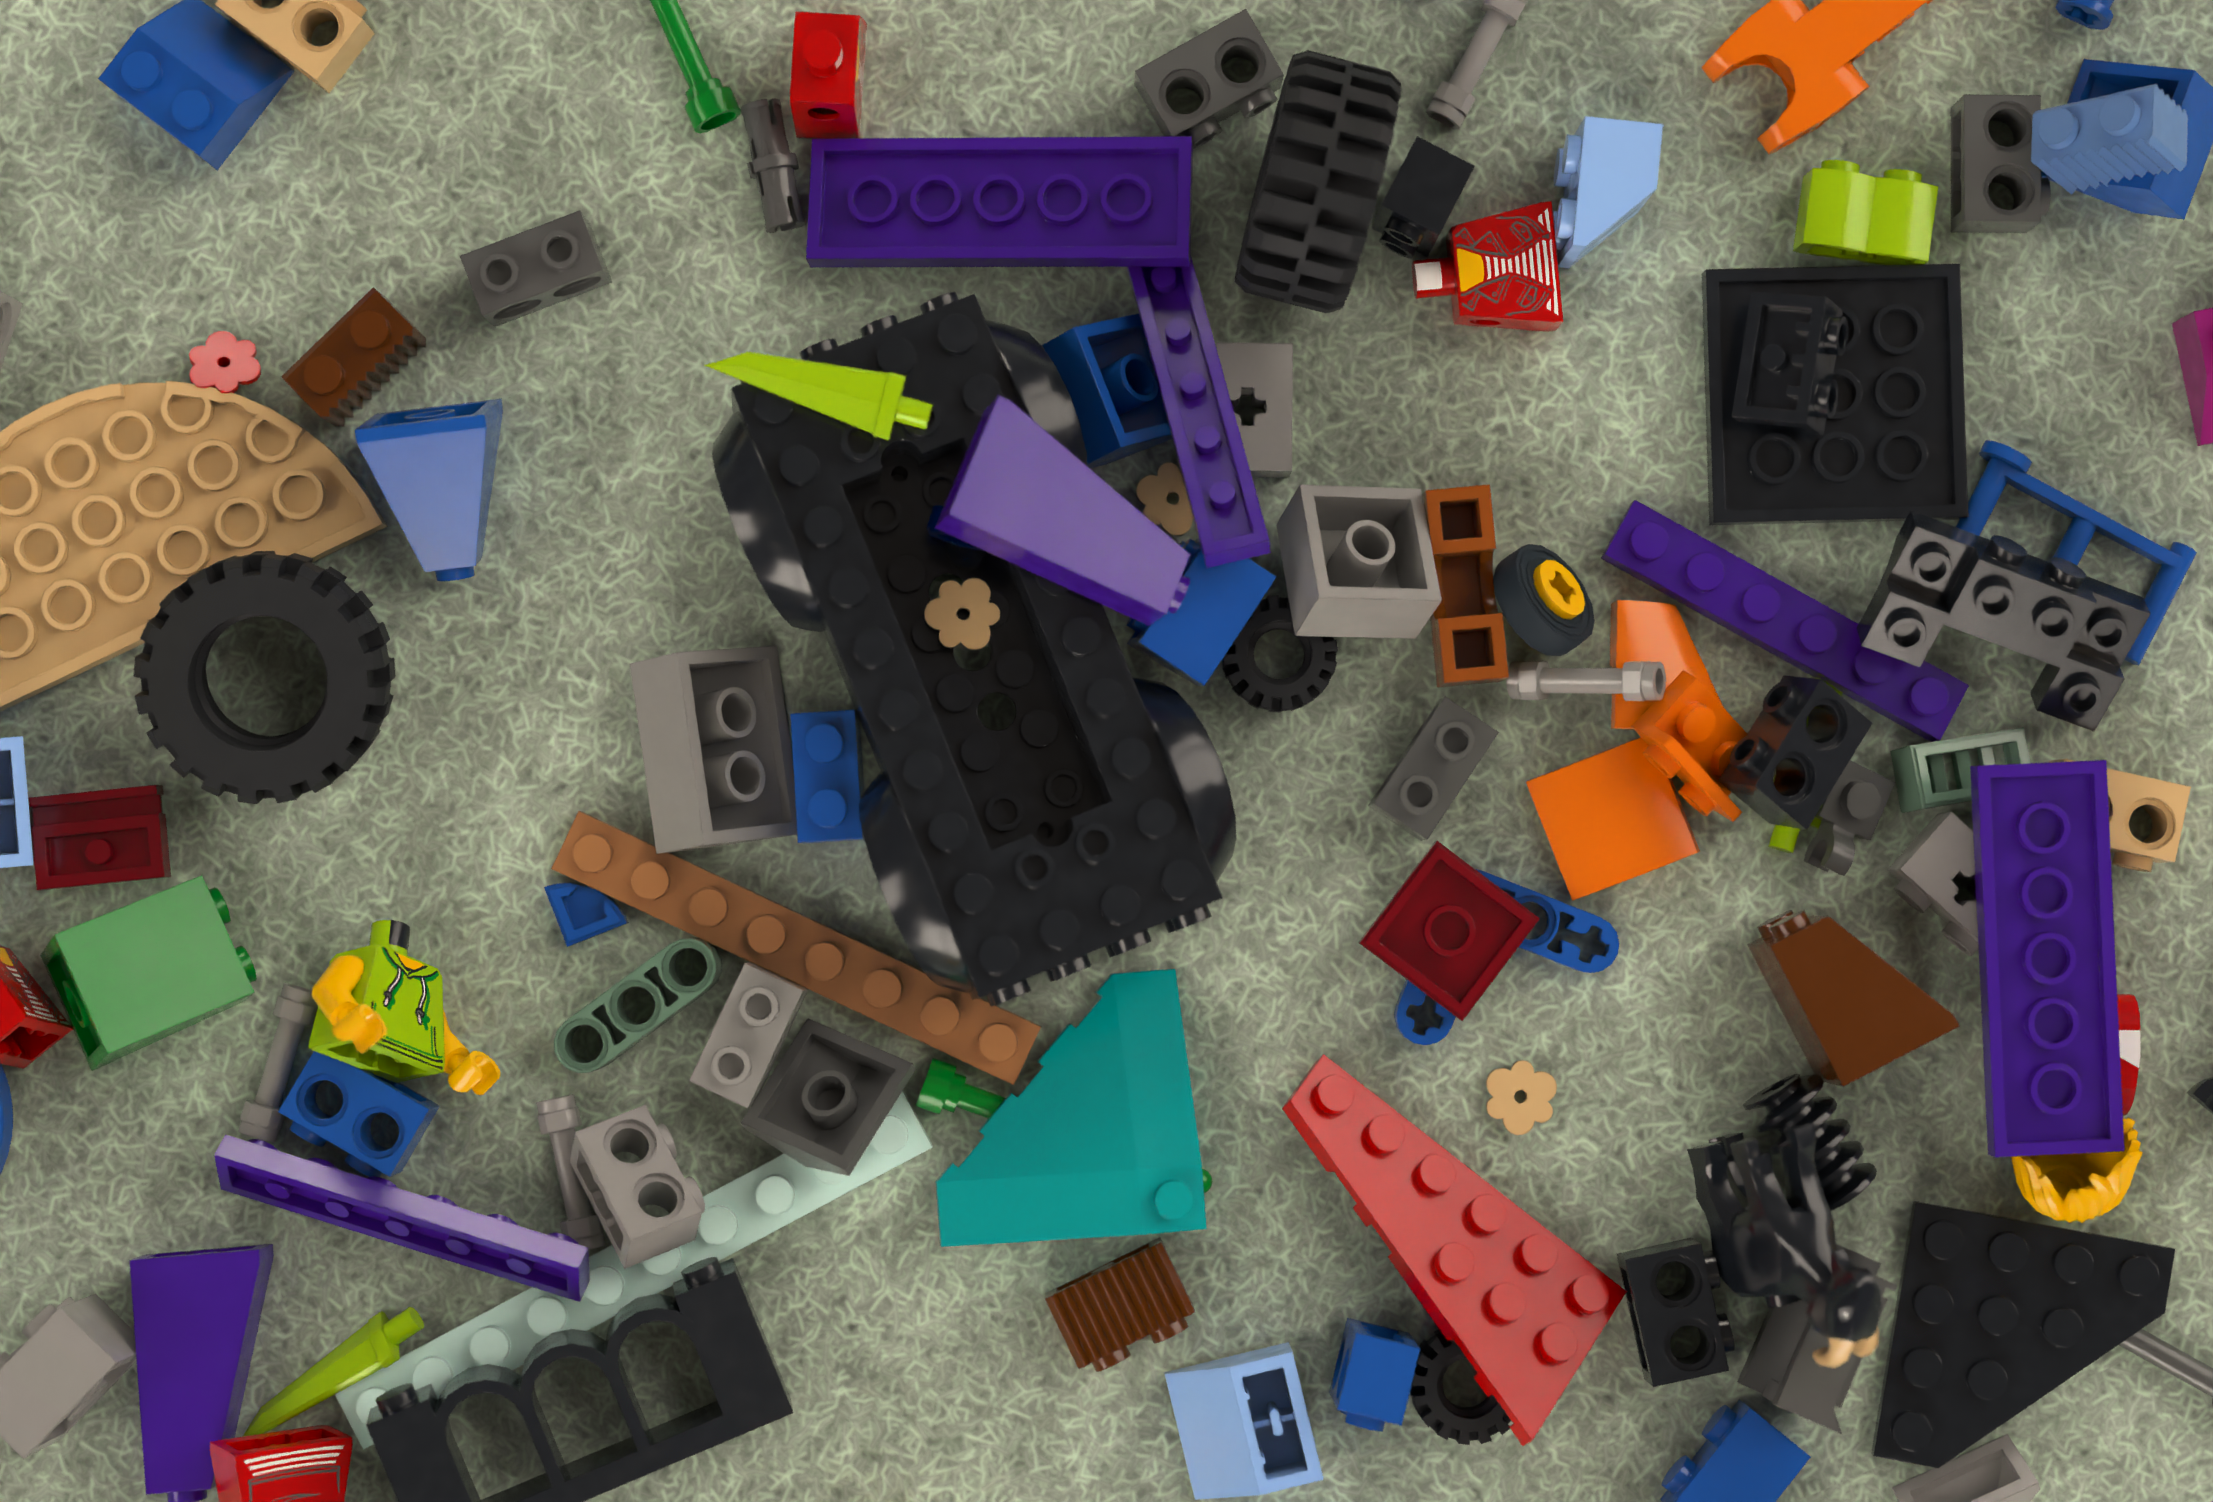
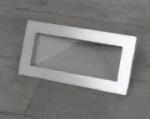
M2006 1434L1948 1461L1939 1468H1933L1892 1487V1490L1898 1502H2030L2039 1492L2040 1486L2011 1438Z

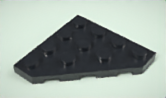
M1913 1201L1871 1454L1876 1457L1939 1468L2163 1315L2166 1309L2175 1249L2167 1246Z

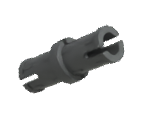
M774 98L769 100V105L767 99L749 102L740 108L744 118L752 162L747 163L750 178L757 181L763 207L765 229L768 233H775L778 231L777 227L779 226L781 231H786L806 225L794 170L799 169L797 155L790 153L783 124L781 102L779 99Z

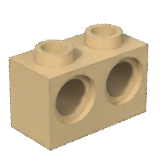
M218 0L215 3L228 19L328 93L332 91L375 34L362 19L367 9L357 0H284L279 6L274 8H263L262 0ZM326 21L338 22V33L331 43L324 46L312 45V34L319 24Z
M2059 759V760L2049 761V763H2051V762H2074V761H2073V760H2069V759ZM2107 768L2111 853H2114L2112 864L2127 869L2151 872L2153 862H2175L2191 787ZM2138 807L2146 810L2152 819V831L2143 842L2137 840L2129 828L2130 816Z

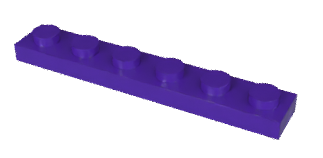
M1192 257L1190 259V267H1127L1206 568L1271 553L1270 540Z
M1637 500L1630 504L1601 557L1602 560L1807 674L1833 685L1843 694L1930 742L1941 740L1969 687L1968 684L1925 660L1921 667H1917L1861 646L1856 629L1858 623Z
M225 1134L214 1154L221 1190L578 1302L581 1301L590 1282L588 1247L579 1245L577 1241L561 1233L544 1234L521 1227L512 1219L500 1214H489L486 1216L458 1207L453 1201L443 1196L429 1195L425 1197L399 1189L391 1181L382 1177L371 1176L364 1178L339 1170L332 1163L324 1159L312 1157L306 1160L281 1152L270 1143L259 1139L246 1141Z

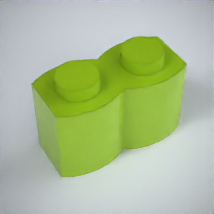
M1825 160L1822 161L1821 168H1812L1803 176L1793 245L1794 252L1878 265L1926 264L1929 261L1938 186L1923 183L1922 174L1911 170L1890 169L1884 171L1883 177H1873L1859 173L1860 165L1854 162Z

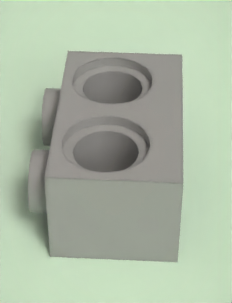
M646 1105L576 1131L570 1157V1163L624 1269L694 1241L701 1214L705 1211L704 1199L698 1184L691 1176L684 1178L675 1161L677 1152L670 1131L663 1123L656 1125ZM630 1152L637 1155L641 1160L635 1163H625L618 1160L614 1154ZM646 1205H658L667 1210L669 1215L653 1217L646 1214L641 1208Z

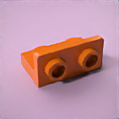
M1682 670L1665 689L1663 698L1660 701H1654L1631 727L1649 745L1643 752L1645 758L1668 778L1672 779L1676 775L1684 783L1678 790V793L1688 804L1706 817L1714 810L1734 822L1741 815L1742 811L1728 797L1732 792L1718 780L1730 763V754L1734 746L1747 733L1697 677Z

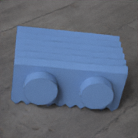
M2157 84L2038 110L2033 113L2031 162L2071 195L2077 188L2084 192L2090 185L2096 190L2100 185L2099 182L2108 187L2111 179L2118 183L2123 177H2126L2130 181L2134 175L2142 178L2148 171L2152 175L2159 174L2162 170L2169 174L2173 168L2181 172L2187 165L2188 116L2186 110H2181L2180 104L2176 105L2174 99L2170 100L2169 94H2164L2163 89H2159Z

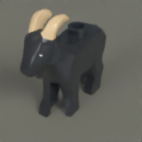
M1813 1124L1792 1126L1784 1129L1788 1145L1779 1148L1784 1168L1786 1198L1774 1175L1771 1153H1761L1755 1137L1744 1140L1743 1132L1727 1134L1709 1139L1707 1144L1687 1149L1694 1173L1696 1199L1703 1209L1710 1227L1712 1253L1717 1263L1719 1276L1727 1286L1740 1297H1765L1768 1308L1780 1307L1800 1300L1808 1303L1809 1306L1806 1313L1812 1328L1829 1340V1348L1823 1347L1813 1352V1358L1819 1365L1836 1368L1845 1363L1851 1353L1858 1357L1871 1355L1879 1344L1878 1323L1880 1320L1879 1312L1882 1306L1881 1292L1868 1269L1854 1266L1844 1250L1836 1249L1834 1219L1823 1194L1814 1162L1816 1137Z

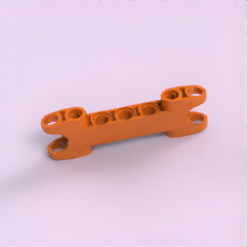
M1771 0L1751 15L1702 66V70L1712 83L1717 82L1722 77L1744 65L1758 64L1770 68L1781 77L1787 89V107L1777 122L1757 138L1766 152L1772 154L1816 130L1864 93L1870 86L1852 65V62L1864 54V50L1872 43L1881 41L1915 15L1914 12L1924 3L1928 5L1933 0H1823L1811 10L1802 0Z

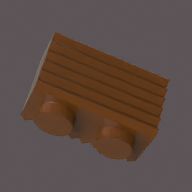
M373 287L281 377L321 418L334 426L344 427L345 418H354V409H363V400H372V391H381V382H390V374H399V365H408V356H417V347H426V338L385 296Z
M1160 1237L1045 1293V1301L1078 1369L1092 1363L1096 1372L1110 1368L1128 1358L1131 1354L1127 1345L1143 1339L1149 1334L1155 1344L1188 1328L1184 1317L1190 1316L1195 1312L1193 1303Z

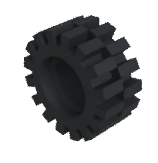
M1279 595L1267 596L1266 599L1260 601L1223 657L1222 669L1225 678L1228 679L1232 686V690L1238 697L1241 696L1246 700L1249 705L1257 709L1269 710V712L1292 711L1312 702L1329 684L1337 665V640H1334L1333 637L1296 636L1301 642L1304 651L1303 663L1298 672L1285 679L1268 677L1256 665L1254 659L1256 642L1263 634L1272 630H1285L1293 635L1295 634L1289 598L1279 597Z
M1439 1329L1434 1331L1435 1335L1428 1341L1424 1339L1419 1345L1420 1351L1410 1389L1412 1403L1421 1419L1437 1435L1446 1440L1448 1438L1455 1439L1458 1444L1470 1445V1441L1479 1440L1482 1444L1492 1441L1490 1436L1497 1432H1500L1501 1435L1506 1433L1510 1429L1508 1424L1511 1419L1493 1394L1473 1407H1460L1451 1403L1446 1398L1443 1391L1444 1374L1451 1364L1460 1359H1465L1466 1356L1455 1341H1447Z

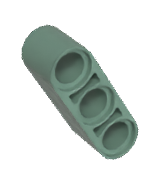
M700 938L679 939L666 946L567 1019L559 1027L554 1039V1051L559 1062L568 1070L577 1073H590L609 1065L712 989L719 981L722 973V959L718 950L711 943ZM687 948L698 950L707 962L705 977L696 985L684 983L678 978L675 971L677 956ZM636 986L647 989L655 1001L653 1015L644 1023L633 1021L624 1010L625 996L630 989ZM582 1025L594 1027L603 1039L602 1051L593 1061L580 1058L572 1047L573 1035Z

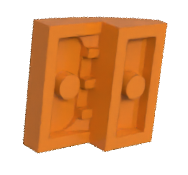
M1641 737L1526 781L1572 901L1676 862L1700 851L1672 779L1661 773L1645 758L1643 752L1649 745Z

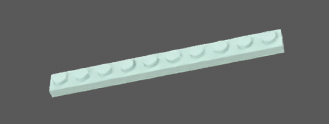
M903 1090L850 1176L805 1167L783 1153L704 1195L705 1211L701 1214L694 1241L624 1269L613 1245H610L589 1256L590 1282L580 1302L531 1287L404 1354L389 1367L376 1371L338 1392L335 1396L364 1450L374 1444L366 1423L370 1409L378 1406L375 1400L381 1394L408 1383H412L415 1390L432 1384L439 1400L440 1394L449 1381L467 1368L490 1364L514 1370L524 1364V1360L535 1344L550 1334L569 1329L588 1331L616 1316L622 1307L634 1299L658 1294L673 1286L674 1282L683 1279L681 1272L686 1267L710 1257H717L718 1261L931 1149L933 1145Z

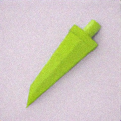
M745 352L704 365L885 440H890L895 422L926 430L933 404L902 396L906 376L893 372L883 373L755 352Z
M408 1307L390 1320L383 1311L370 1318L368 1323L264 1404L242 1437L264 1434L376 1371L387 1368L400 1359L399 1344L424 1328V1323L419 1313L413 1307Z

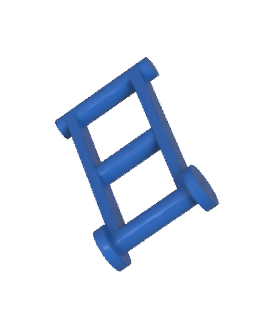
M1986 440L1979 455L1988 461V464L1968 501V517L1960 518L1955 527L1980 536L2006 484H2009L2072 518L2053 557L2065 559L2078 566L2096 531L2161 565L2144 598L2151 614L2124 659L2139 666L2197 552L2179 542H2173L2169 550L2027 474L2032 462L2021 452L2002 443Z

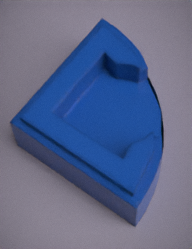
M559 883L544 887L567 947L629 923L622 909L614 900H611L612 898L609 899L591 887L573 883Z

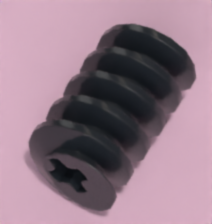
M1793 1074L1760 1091L1747 1100L1743 1107L1745 1110L1763 1107L1767 1109L1768 1114L1756 1128L1759 1133L1777 1129L1780 1131L1781 1136L1769 1149L1772 1155L1780 1154L1779 1148L1788 1145L1784 1129L1792 1126L1813 1124L1816 1137L1814 1162L1823 1194L1830 1211L1862 1193L1876 1177L1877 1170L1871 1163L1855 1164L1862 1156L1864 1150L1860 1142H1841L1850 1131L1851 1126L1848 1121L1843 1118L1827 1120L1836 1110L1837 1103L1831 1096L1814 1098L1823 1087L1824 1081L1822 1077L1818 1074L1805 1076Z

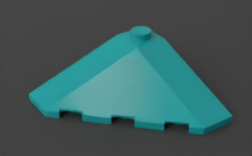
M1175 969L1110 974L1095 992L1101 999L1076 1028L1068 1024L1037 1060L1042 1069L1021 1094L1016 1097L1010 1093L978 1130L984 1137L959 1167L951 1162L935 1181L941 1247L1132 1236L1207 1229L1202 1162Z

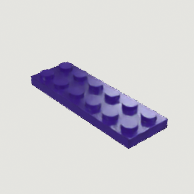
M1192 136L812 139L806 260L810 268L1190 267L1193 180Z
M2106 760L1970 766L1988 1155L1993 1157L2124 1151Z

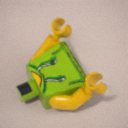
M380 920L372 923L369 946L336 954L330 960L328 968L312 987V996L318 1005L309 1040V1049L395 1083L445 1072L450 1074L448 1076V1083L453 1090L464 1093L472 1088L475 1094L484 1095L500 1078L501 1072L497 1064L485 1053L480 1051L469 1053L468 1049L450 1031L443 1009V983L439 970L408 956L409 925L394 920Z

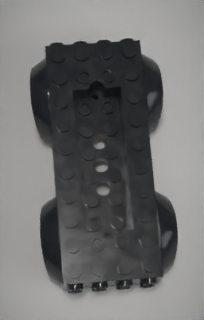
M950 292L920 306L922 314L900 323H898L895 315L883 317L860 329L861 338L838 346L836 339H828L813 344L799 353L801 359L806 361L883 373L893 372L906 376L902 396L933 404L926 430L895 422L890 440H885L740 380L741 384L731 387L733 414L713 443L712 458L721 494L732 524L759 582L772 604L792 627L816 632L824 631L881 771L861 796L859 817L874 872L900 933L920 968L930 980L948 989L965 993L969 992L972 1000L987 996L990 1006H996L1030 992L1031 989L1027 978L1046 971L1050 982L1056 981L1092 966L1087 954L1102 947L1106 948L1110 958L1151 942L1152 940L1147 929L1164 922L1168 933L1212 917L1207 904L1223 898L1217 881L1233 856L1236 843V816L1230 787L1220 758L1206 729L1192 707L1176 690L1162 682L1131 676L1102 604L935 528L941 512L936 507H944L983 412L998 395L1012 401L1088 467L1082 430L1073 402L1057 367L1043 346L1027 331L986 320L975 294L958 299L956 292ZM941 575H954L963 582L971 578L983 580L990 588L991 596L989 602L996 604L1000 610L998 622L989 626L991 636L987 645L990 649V660L980 670L969 671L960 667L954 658V647L948 648L943 646L939 640L940 630L931 628L925 620V607L931 601L929 596L930 585ZM961 609L957 613V617L961 620H966L970 615L966 609ZM991 693L1006 695L1015 706L1016 714L1014 721L1003 730H991L985 727L978 717L980 701Z

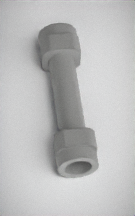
M1528 0L1484 1L1481 10L1485 12V15L1449 83L1442 81L1426 111L1428 116L1452 129H1460L1475 101V98L1471 95L1507 25L1515 26Z
M1512 661L1508 667L1509 677L1506 678L1507 691L1510 698L1521 700H1544L1548 698L1549 693L1623 694L1625 701H1660L1664 696L1666 686L1663 664L1651 661H1629L1624 663L1623 668H1550L1547 661Z
M287 983L283 985L281 995L278 996L273 1015L280 1017L259 1088L255 1100L245 1101L240 1117L241 1124L238 1132L264 1141L276 1142L279 1130L282 1129L285 1116L278 1111L305 1025L314 1024L318 1005L312 996V990Z
M572 1094L536 1102L541 1134L549 1133L567 1217V1220L560 1222L561 1233L573 1238L579 1245L588 1247V1250L604 1246L603 1226L597 1214H592L590 1200L570 1163L575 1134L574 1127L582 1125L575 1096Z

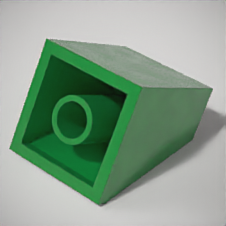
M202 875L54 934L41 953L42 961L91 1071L246 1001L254 993L251 982L256 981L257 976L252 960L242 945L234 948L225 928V924L231 921L226 902L216 887L208 890Z

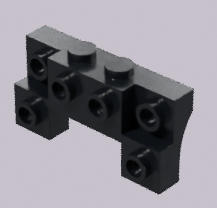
M1910 510L1896 537L1880 584L1856 629L1861 646L1917 667H1921L1943 625L2046 662L2047 664L2030 692L2036 710L2095 731L2125 680L2120 666L2151 613L2143 597L2086 576L2080 567L2070 561L2052 557L2048 562L2027 554V551L2020 544L2009 538L1993 535L1989 540Z

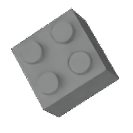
M1299 485L1276 524L1295 636L1416 639L1442 601L1421 489Z
M97 1294L78 1301L68 1297L56 1308L52 1304L48 1305L23 1329L22 1333L29 1340L17 1348L11 1355L7 1352L0 1354V1437L23 1459L61 1440L136 1362L134 1331Z

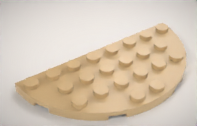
M177 381L127 385L117 383L76 392L43 405L14 421L0 432V712L144 644L145 642L140 637L148 620L154 618L160 610L159 603L171 590L188 580V577L218 561L235 555L237 557L249 555L255 551H275L276 555L290 556L296 553L313 558V563L388 526L372 497L354 473L330 448L300 425L271 408L231 392L221 393L217 388H199L191 383Z

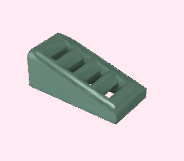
M2024 727L1910 745L1890 751L1900 811L1906 813L1972 801L1971 761L1968 750L1977 749L1979 766L1996 765L1992 746L2001 744L2003 746L2005 764L2031 763ZM1951 753L1957 790L1949 791L1942 756Z

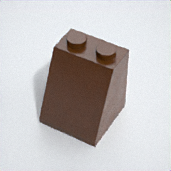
M1792 910L1786 911L1760 924L1757 928L1762 937L1747 944L1814 1074L1820 1075L1826 1083L1844 1087L1960 1027L1954 1014L1829 916H1810L1806 914L1805 910L1793 913Z

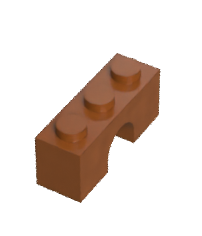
M1490 484L1425 490L1422 497L1442 598L1441 603L1430 617L1437 688L1501 682L1509 677L1503 613L1498 612L1493 584V552L1496 549Z

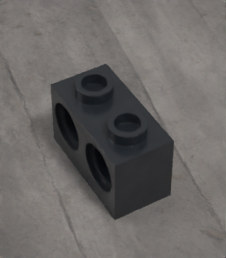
M1417 136L1385 196L1372 226V229L1382 234L1379 242L1392 252L1412 259L1416 252L1428 257L1475 166Z
M1784 675L1781 681L1772 687L1765 696L1763 710L1748 734L1734 746L1730 754V763L1718 781L1769 824L1807 830L1868 732L1872 722L1822 679ZM1776 768L1775 780L1773 781V775Z
M1686 1238L1617 1253L1624 1290L1627 1291L1625 1295L1644 1379L1651 1386L1657 1387L1729 1371L1726 1353L1734 1351L1735 1346L1727 1315L1725 1313H1716L1712 1289L1720 1288L1721 1284L1717 1263L1712 1251H1703L1700 1242L1693 1238ZM1681 1262L1686 1271L1684 1286L1677 1293L1671 1295L1661 1294L1656 1285V1277L1659 1270L1667 1263ZM1683 1326H1696L1700 1334V1343L1697 1350L1688 1357L1679 1358L1673 1356L1670 1341L1674 1332Z

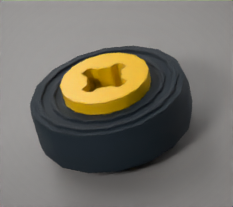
M1527 544L1507 556L1496 566L1493 576L1495 597L1504 617L1514 631L1530 647L1547 656H1562L1580 645L1592 634L1595 619L1589 596L1572 568L1556 553L1542 545Z

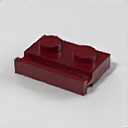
M163 785L29 797V807H32L34 821L31 831L37 890L171 877L166 814H163L161 795H164Z

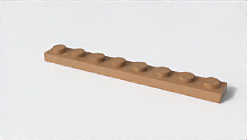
M578 811L551 868L1012 1085L1015 1084L1041 1028L1040 1025L997 1005L990 1006L989 1001L982 998L972 1000L969 992H960L937 985L930 980L924 971L670 852L656 854L655 845L582 811Z

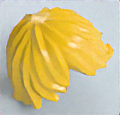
M2123 1118L2124 1151L2012 1156L2015 1179L2022 1196L2036 1211L2056 1221L2071 1223L2077 1220L2083 1223L2087 1219H2094L2096 1216H2102L2120 1204L2128 1191L2135 1169L2142 1156V1152L2139 1150L2141 1143L2137 1140L2138 1131L2133 1129L2135 1121L2131 1118Z

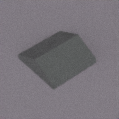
M808 1018L741 1121L744 1129L805 1167L850 1176L916 1069L913 1063Z

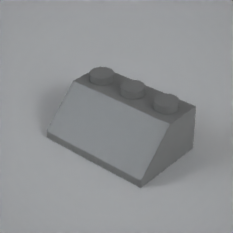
M777 646L676 652L631 663L630 669L656 854L797 835L793 758Z

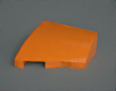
M1616 600L1611 603L1609 667L1623 668L1624 663L1629 661L1661 662L1666 675L1665 689L1682 670H1685L1697 677L1723 706L1675 604L1633 600ZM1612 694L1611 729L1634 730L1631 726L1654 701H1625L1623 694Z

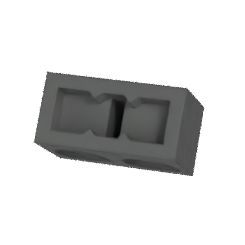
M1244 9L1135 70L1134 85L1163 136H1192L1194 149L1222 132L1219 123L1241 111L1245 119L1250 118L1277 101L1274 92L1281 88L1284 74L1247 9ZM1241 57L1249 60L1254 65L1257 74L1248 82L1235 83L1226 78L1221 67L1229 59ZM1188 88L1198 94L1202 104L1193 113L1179 114L1168 106L1166 98L1176 89Z
M1964 94L1951 107L1952 233H2027L2041 222V216L2047 215L2051 197L2050 182L2047 177H2041V169L2031 162L2032 118L2035 111L2041 110V95ZM1989 121L2003 122L2011 129L2014 139L2011 147L2001 146L1992 140L1988 131ZM1990 183H2000L2011 191L2014 199L2012 210L2000 209L1993 204L1988 192Z
M580 210L460 256L481 314L494 327L612 283L591 224Z
M1446 696L1441 698L1368 806L1420 841L1428 840L1499 732Z

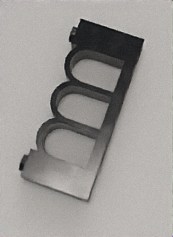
M710 1257L686 1267L681 1272L683 1279L673 1283L674 1297L653 1294L634 1299L622 1307L609 1324L606 1341L593 1332L577 1329L550 1334L535 1344L526 1357L521 1376L507 1367L486 1364L467 1368L452 1378L440 1394L439 1400L432 1384L415 1390L413 1384L408 1383L381 1394L375 1400L378 1406L370 1409L366 1427L398 1502H584L792 1414L791 1398L734 1259L731 1258L719 1263L717 1257ZM662 1321L673 1323L684 1330L694 1343L717 1401L649 1429L620 1360L619 1352L621 1344L631 1331L645 1323ZM568 1357L587 1359L601 1368L609 1380L632 1437L565 1464L536 1396L534 1383L542 1370L554 1361ZM491 1393L503 1396L517 1407L523 1416L546 1473L481 1500L451 1431L449 1416L457 1404L469 1396Z

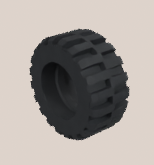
M1310 50L1292 56L1268 136L1235 273V283L1245 293L1322 313H1330L1343 308L1345 300L1348 298L1352 281H1354L1371 219L1373 218L1399 109L1401 82L1390 71Z
M255 551L249 555L239 557L235 555L206 567L188 577V580L179 587L171 590L159 603L160 610L154 618L148 620L140 637L145 642L143 652L135 657L133 676L141 678L142 690L135 695L139 715L148 714L153 728L147 732V735L156 750L163 745L175 758L170 766L183 778L192 773L204 781L201 786L202 790L218 797L226 791L237 794L238 802L258 804L263 798H275L277 803L297 800L303 793L309 791L316 793L329 786L345 771H348L372 745L380 733V726L384 718L389 714L393 695L390 694L391 681L395 678L394 658H389L386 643L390 640L384 622L377 623L369 609L373 606L372 602L362 590L358 593L352 590L344 582L347 577L332 567L323 569L312 564L313 558L296 553L284 556L276 555L275 551ZM266 616L280 618L292 623L309 636L323 657L327 670V688L324 700L315 716L307 724L293 732L278 736H263L249 732L228 719L219 709L211 695L206 675V663L209 652L222 632L232 624L247 618Z

